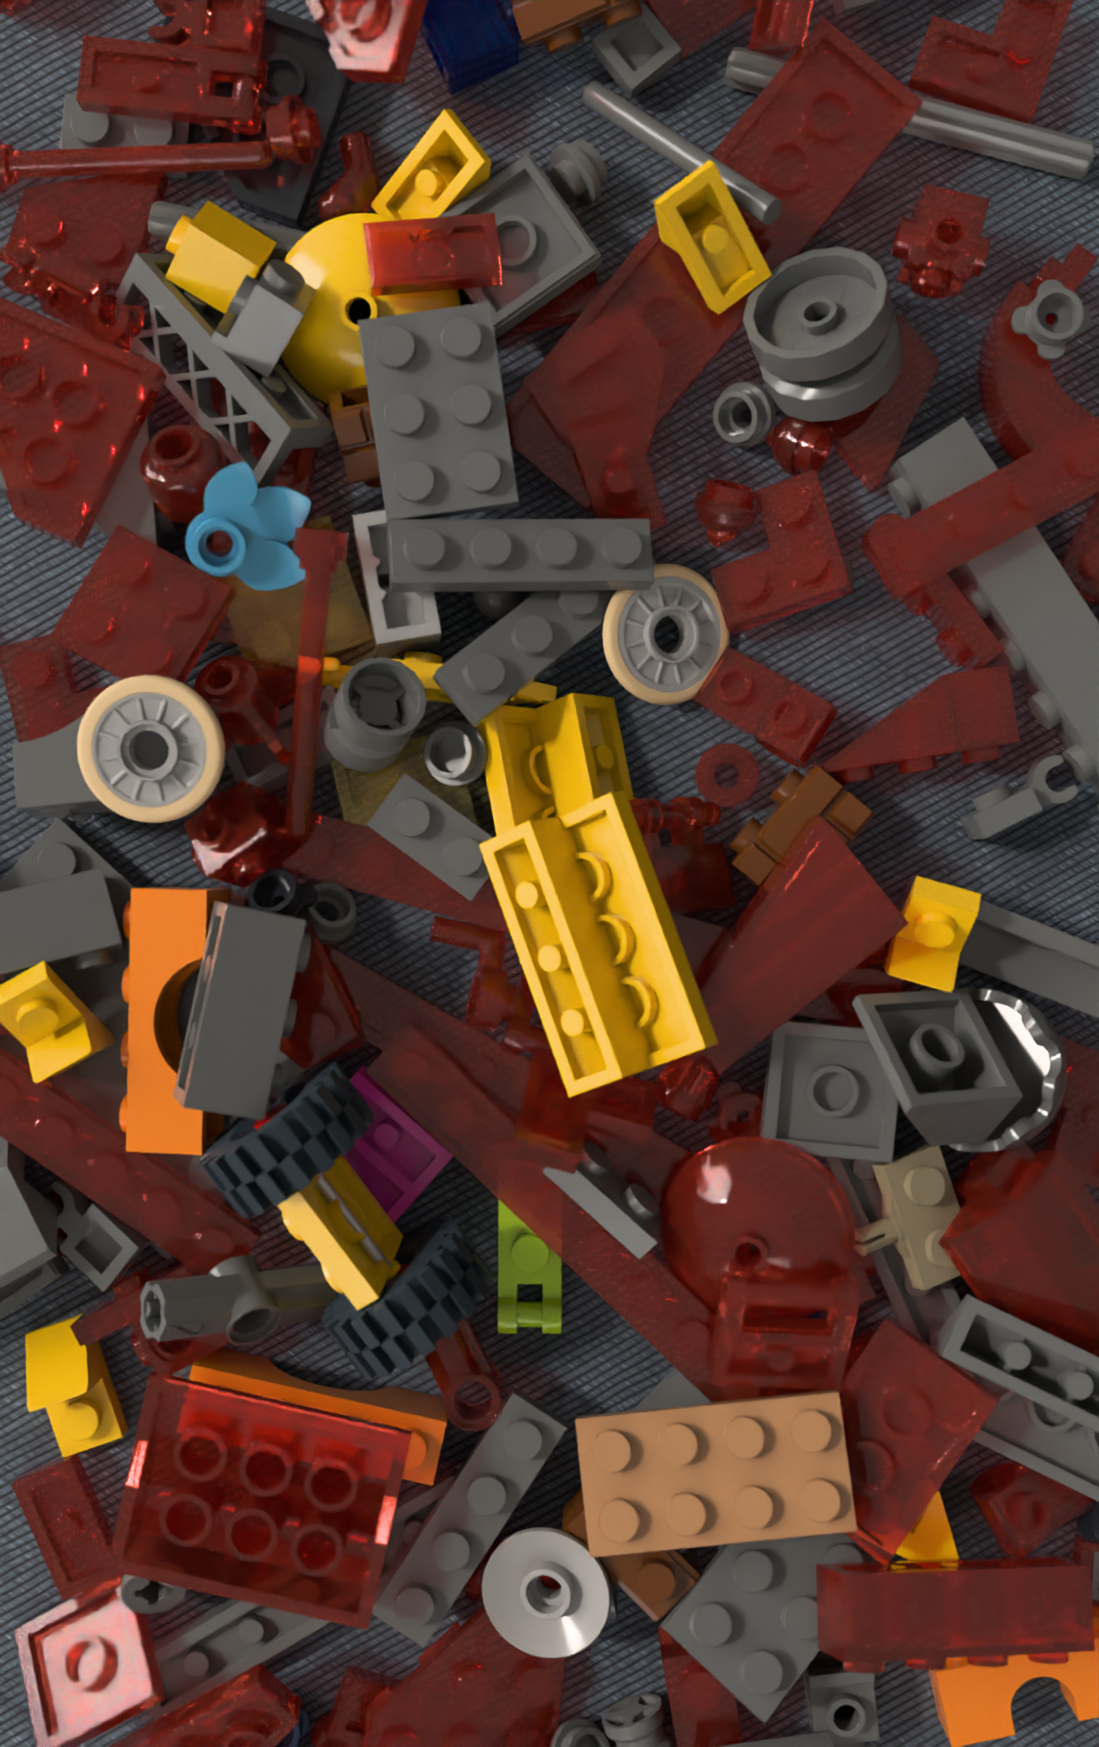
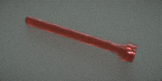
M0 140V193L6 192L9 185H17L19 178L264 169L271 164L273 152L271 147L263 141L15 151L11 144H3Z
M295 527L293 554L300 556L299 569L305 570L284 823L285 836L288 840L295 843L304 841L310 833L332 573H339L340 560H347L349 537L347 532Z

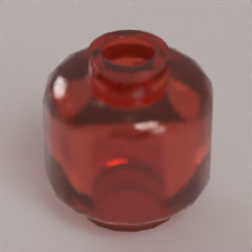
M180 424L168 426L158 431L145 446L140 456V475L157 509L169 520L184 524H191L194 518L204 512L206 486L218 471L229 466L222 446L211 432L201 427Z

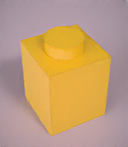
M208 200L193 219L183 214L172 231L166 245V250L175 256L165 278L226 314L245 276L249 275L259 281L277 242Z

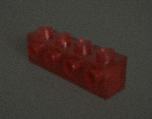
M1056 1555L816 1564L818 1649L842 1661L843 1669L849 1672L879 1673L884 1671V1661L905 1660L906 1666L913 1669L942 1670L947 1668V1658L967 1657V1662L976 1666L1003 1667L1008 1665V1655L1028 1654V1660L1037 1663L1063 1664L1069 1662L1068 1652L1095 1651L1090 1565Z

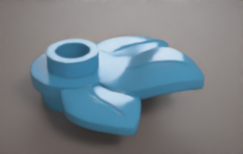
M246 461L227 466L218 471L209 481L205 488L204 512L194 518L188 527L185 539L188 557L200 571L208 575L225 577L235 574L241 581L255 590L272 591L295 585L307 577V570L301 559L287 543L295 537L303 526L311 507V500L305 494L285 486H268L258 489L253 470ZM214 531H223L231 537L233 543L228 550L217 552L208 546L207 537Z

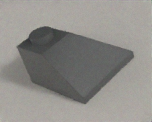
M966 988L954 989L952 993L942 990L862 994L857 995L853 1000L852 1004L906 1116L930 1146L985 1141L1022 1099L1023 1095Z

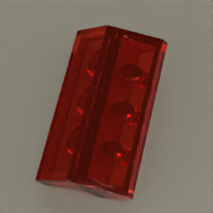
M1060 1149L1039 1150L1010 1195L969 1196L938 1243L979 1300L1099 1357V1206Z

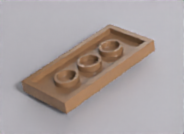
M837 1389L576 1416L575 1418L589 1558L857 1531L840 1396Z

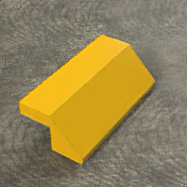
M571 693L536 709L502 705L476 726L483 734L488 747V760L484 770L496 835L528 820L560 817L605 794L616 791H625L640 830L614 698Z
M625 791L610 792L560 817L528 820L479 844L569 1097L718 1044Z

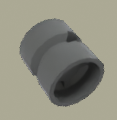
M386 657L368 658L351 668L344 677L337 695L325 716L322 729L325 745L334 759L349 769L363 773L381 771L395 762L425 713L427 703L425 690L415 672L403 663Z

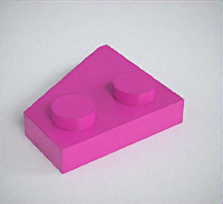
M363 1065L350 1081L374 1112L375 1118L373 1123L368 1125L369 1130L365 1135L353 1141L355 1146L343 1156L392 1222L395 1223L452 1159L459 1148Z

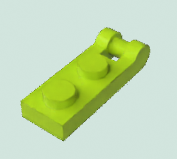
M499 1153L498 1334H517V1327H542V1334H561L562 1189L542 1172L549 1153ZM518 1284H543L542 1302L518 1301Z

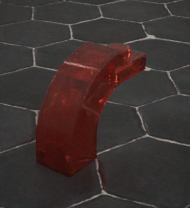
M1079 243L1075 245L1062 262L1051 256L1028 287L1019 280L1015 283L990 320L982 341L978 361V386L982 409L996 441L1005 454L1022 471L1049 491L1068 477L1098 436L1099 419L1075 403L1063 392L1052 374L1049 360L1039 356L1037 345L1027 335H1019L1014 332L1011 326V317L1018 307L1028 306L1037 297V288L1046 280H1057L1065 288L1073 292L1076 290L1098 260V257ZM1047 315L1045 318L1046 323L1052 326L1056 317L1054 315Z

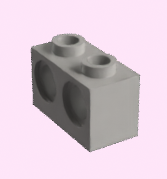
M385 510L352 515L354 537L377 657L440 646L442 632L434 592H390L387 546L388 523Z

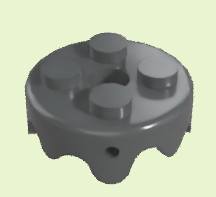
M984 988L967 990L1023 1097L985 1141L950 1144L949 1146L967 1152H994L1015 1148L1037 1136L1049 1125L1060 1108L1067 1085V1062L1063 1044L1052 1023L1038 1008L1021 997Z

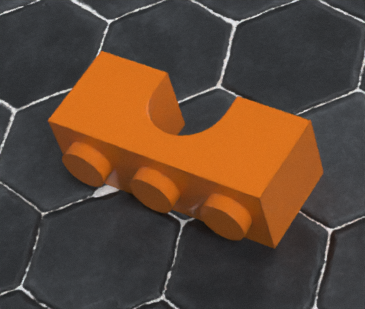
M1073 1605L1067 1608L1063 1615L1039 1620L1031 1617H1016L1005 1621L1001 1628L978 1633L969 1630H955L942 1635L939 1641L923 1644L938 1718L951 1747H961L1016 1735L1011 1715L1012 1699L1022 1684L1036 1677H1050L1059 1681L1061 1692L1079 1721L1099 1717V1606Z

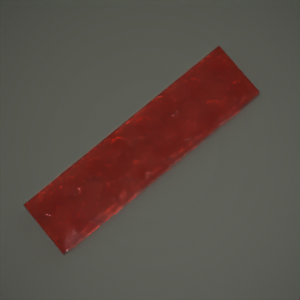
M825 18L820 20L711 154L782 202V209L778 218L770 225H765L738 207L770 271L785 260L800 255L919 112L923 103L922 100ZM656 221L505 406L511 448L588 512L743 325L747 299L753 290L718 315L708 307L680 254L660 239Z

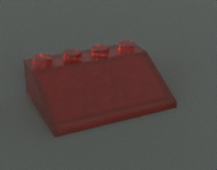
M152 1371L147 1382L106 1570L368 1630L382 1577L413 1431Z

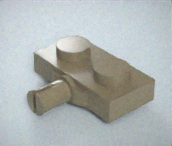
M928 1143L893 1156L892 1163L877 1162L872 1164L882 1194L883 1217L871 1224L851 1230V1240L859 1241L853 1244L859 1255L863 1257L870 1252L892 1244L903 1257L912 1287L920 1290H928L980 1267L940 1146H930Z

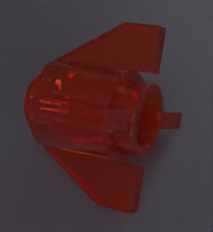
M237 655L223 656L206 665L196 678L194 691L208 703L215 713L222 729L225 752L232 748L227 740L243 745H255L263 742L283 766L293 759L274 731L278 723V703L284 706L307 687L299 674L291 666L247 660Z

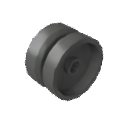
M843 247L814 249L785 260L770 271L772 276L755 287L749 295L743 321L765 385L774 404L788 416L809 422L839 420L863 411L884 396L902 371L905 348L893 312L894 307L881 265L864 252Z

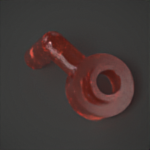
M434 916L429 934L430 941L480 951L478 968L474 974L467 1000L466 1026L494 1032L500 1021H510L517 996L516 985L508 983V972L503 969L506 947L504 934L497 929Z

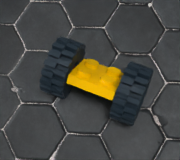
M329 1060L327 1063L323 1061L316 1064L311 1070L306 1069L299 1073L291 1082L286 1081L283 1083L277 1101L274 1104L267 1103L264 1120L238 1117L232 1122L233 1126L222 1131L215 1138L216 1142L206 1148L203 1152L204 1156L199 1159V1163L239 1217L249 1218L253 1214L257 1216L266 1212L272 1204L280 1208L283 1221L289 1232L297 1240L306 1242L322 1263V1270L326 1280L337 1291L335 1293L337 1299L329 1302L324 1309L326 1314L321 1318L322 1324L361 1376L373 1380L376 1375L380 1378L390 1376L395 1367H398L401 1371L411 1366L416 1356L422 1353L425 1357L435 1350V1343L444 1336L449 1339L459 1330L457 1324L462 1319H469L478 1309L475 1303L486 1298L490 1291L487 1286L493 1283V1276L490 1268L451 1218H446L444 1221L441 1218L432 1220L427 1227L422 1224L414 1228L406 1238L401 1234L343 1156L355 1146L353 1141L365 1135L369 1130L368 1125L373 1123L375 1117L374 1112L337 1062Z

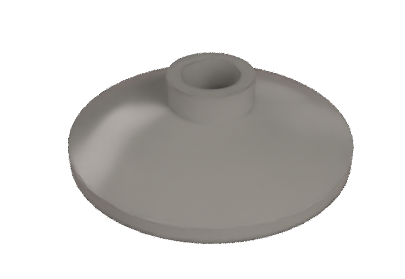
M544 1527L530 1528L509 1536L494 1550L483 1574L482 1596L490 1621L505 1640L525 1653L544 1658H560L573 1655L589 1646L597 1638L607 1620L610 1610L611 1592L603 1565L598 1557L589 1558V1549L586 1544L575 1536L561 1530ZM545 1575L554 1578L560 1583L561 1588L550 1589L546 1587L541 1580V1576Z

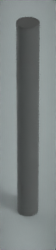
M593 81L586 87L583 93V103L587 107L688 174H691L708 160H711L718 168L735 204L765 225L772 224L778 218L782 209V202L778 198L600 82Z

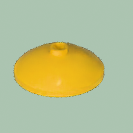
M373 213L348 214L328 220L305 234L284 259V262L293 266L303 275L307 285L317 291L280 356L301 386L321 401L330 405L328 393L367 384L358 324L352 322L349 316L351 304L358 299H365L371 307L369 319L461 306V298L455 277L433 243L421 232L400 220Z

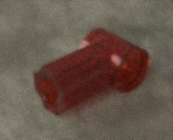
M469 1318L462 1319L457 1324L459 1330L449 1339L444 1336L435 1343L436 1349L426 1355L425 1359L444 1397L446 1416L458 1428L476 1432L486 1429L497 1419L501 1410L504 1382L500 1370L490 1361ZM479 1382L487 1387L491 1396L484 1403L477 1405L469 1404L462 1400L457 1390L464 1383Z

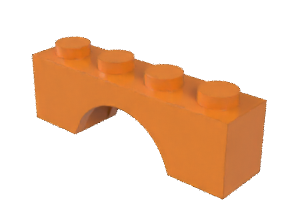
M131 888V900L127 902L123 913L124 933L130 939V964L125 968L122 977V995L124 1001L129 1004L128 1030L123 1035L120 1050L122 1064L125 1068H128L127 1094L121 1102L119 1112L120 1127L126 1133V1152L204 1155L203 1152L206 1148L215 1143V1138L224 1131V1114L183 1108L173 1097L184 1045L179 1033L177 1020L179 999L187 981L201 966L214 901L229 903V889Z
M207 1344L192 1365L178 1429L433 1486L452 1399L392 1385L370 1391L344 1390L321 1386L295 1378L281 1371L267 1357Z

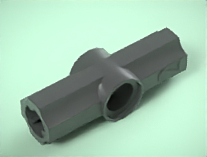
M240 1255L219 1263L208 1275L147 1281L140 1295V1323L147 1340L156 1339L158 1342L225 1333L229 1343L248 1345L266 1338L279 1325L321 1320L322 1316L326 1314L324 1312L326 1305L337 1299L335 1296L337 1291L326 1280L321 1262L261 1269L257 1259L251 1256Z

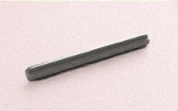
M739 46L732 49L724 74V83L731 88L1078 180L1083 179L1088 173L1095 156L1096 144L1089 139Z

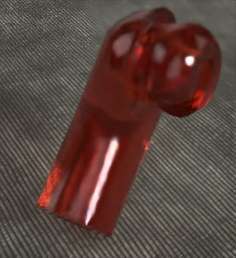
M349 133L338 141L345 172L330 187V190L323 193L318 200V212L324 222L343 215L365 213L379 194L380 184L370 138L367 133Z

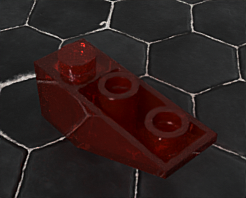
M1008 665L945 674L930 681L817 766L822 768L827 774L835 773L836 781L839 784L874 779L873 767L898 763L899 775L938 769L936 757L961 753L962 765L1001 759L1000 747L1020 742Z

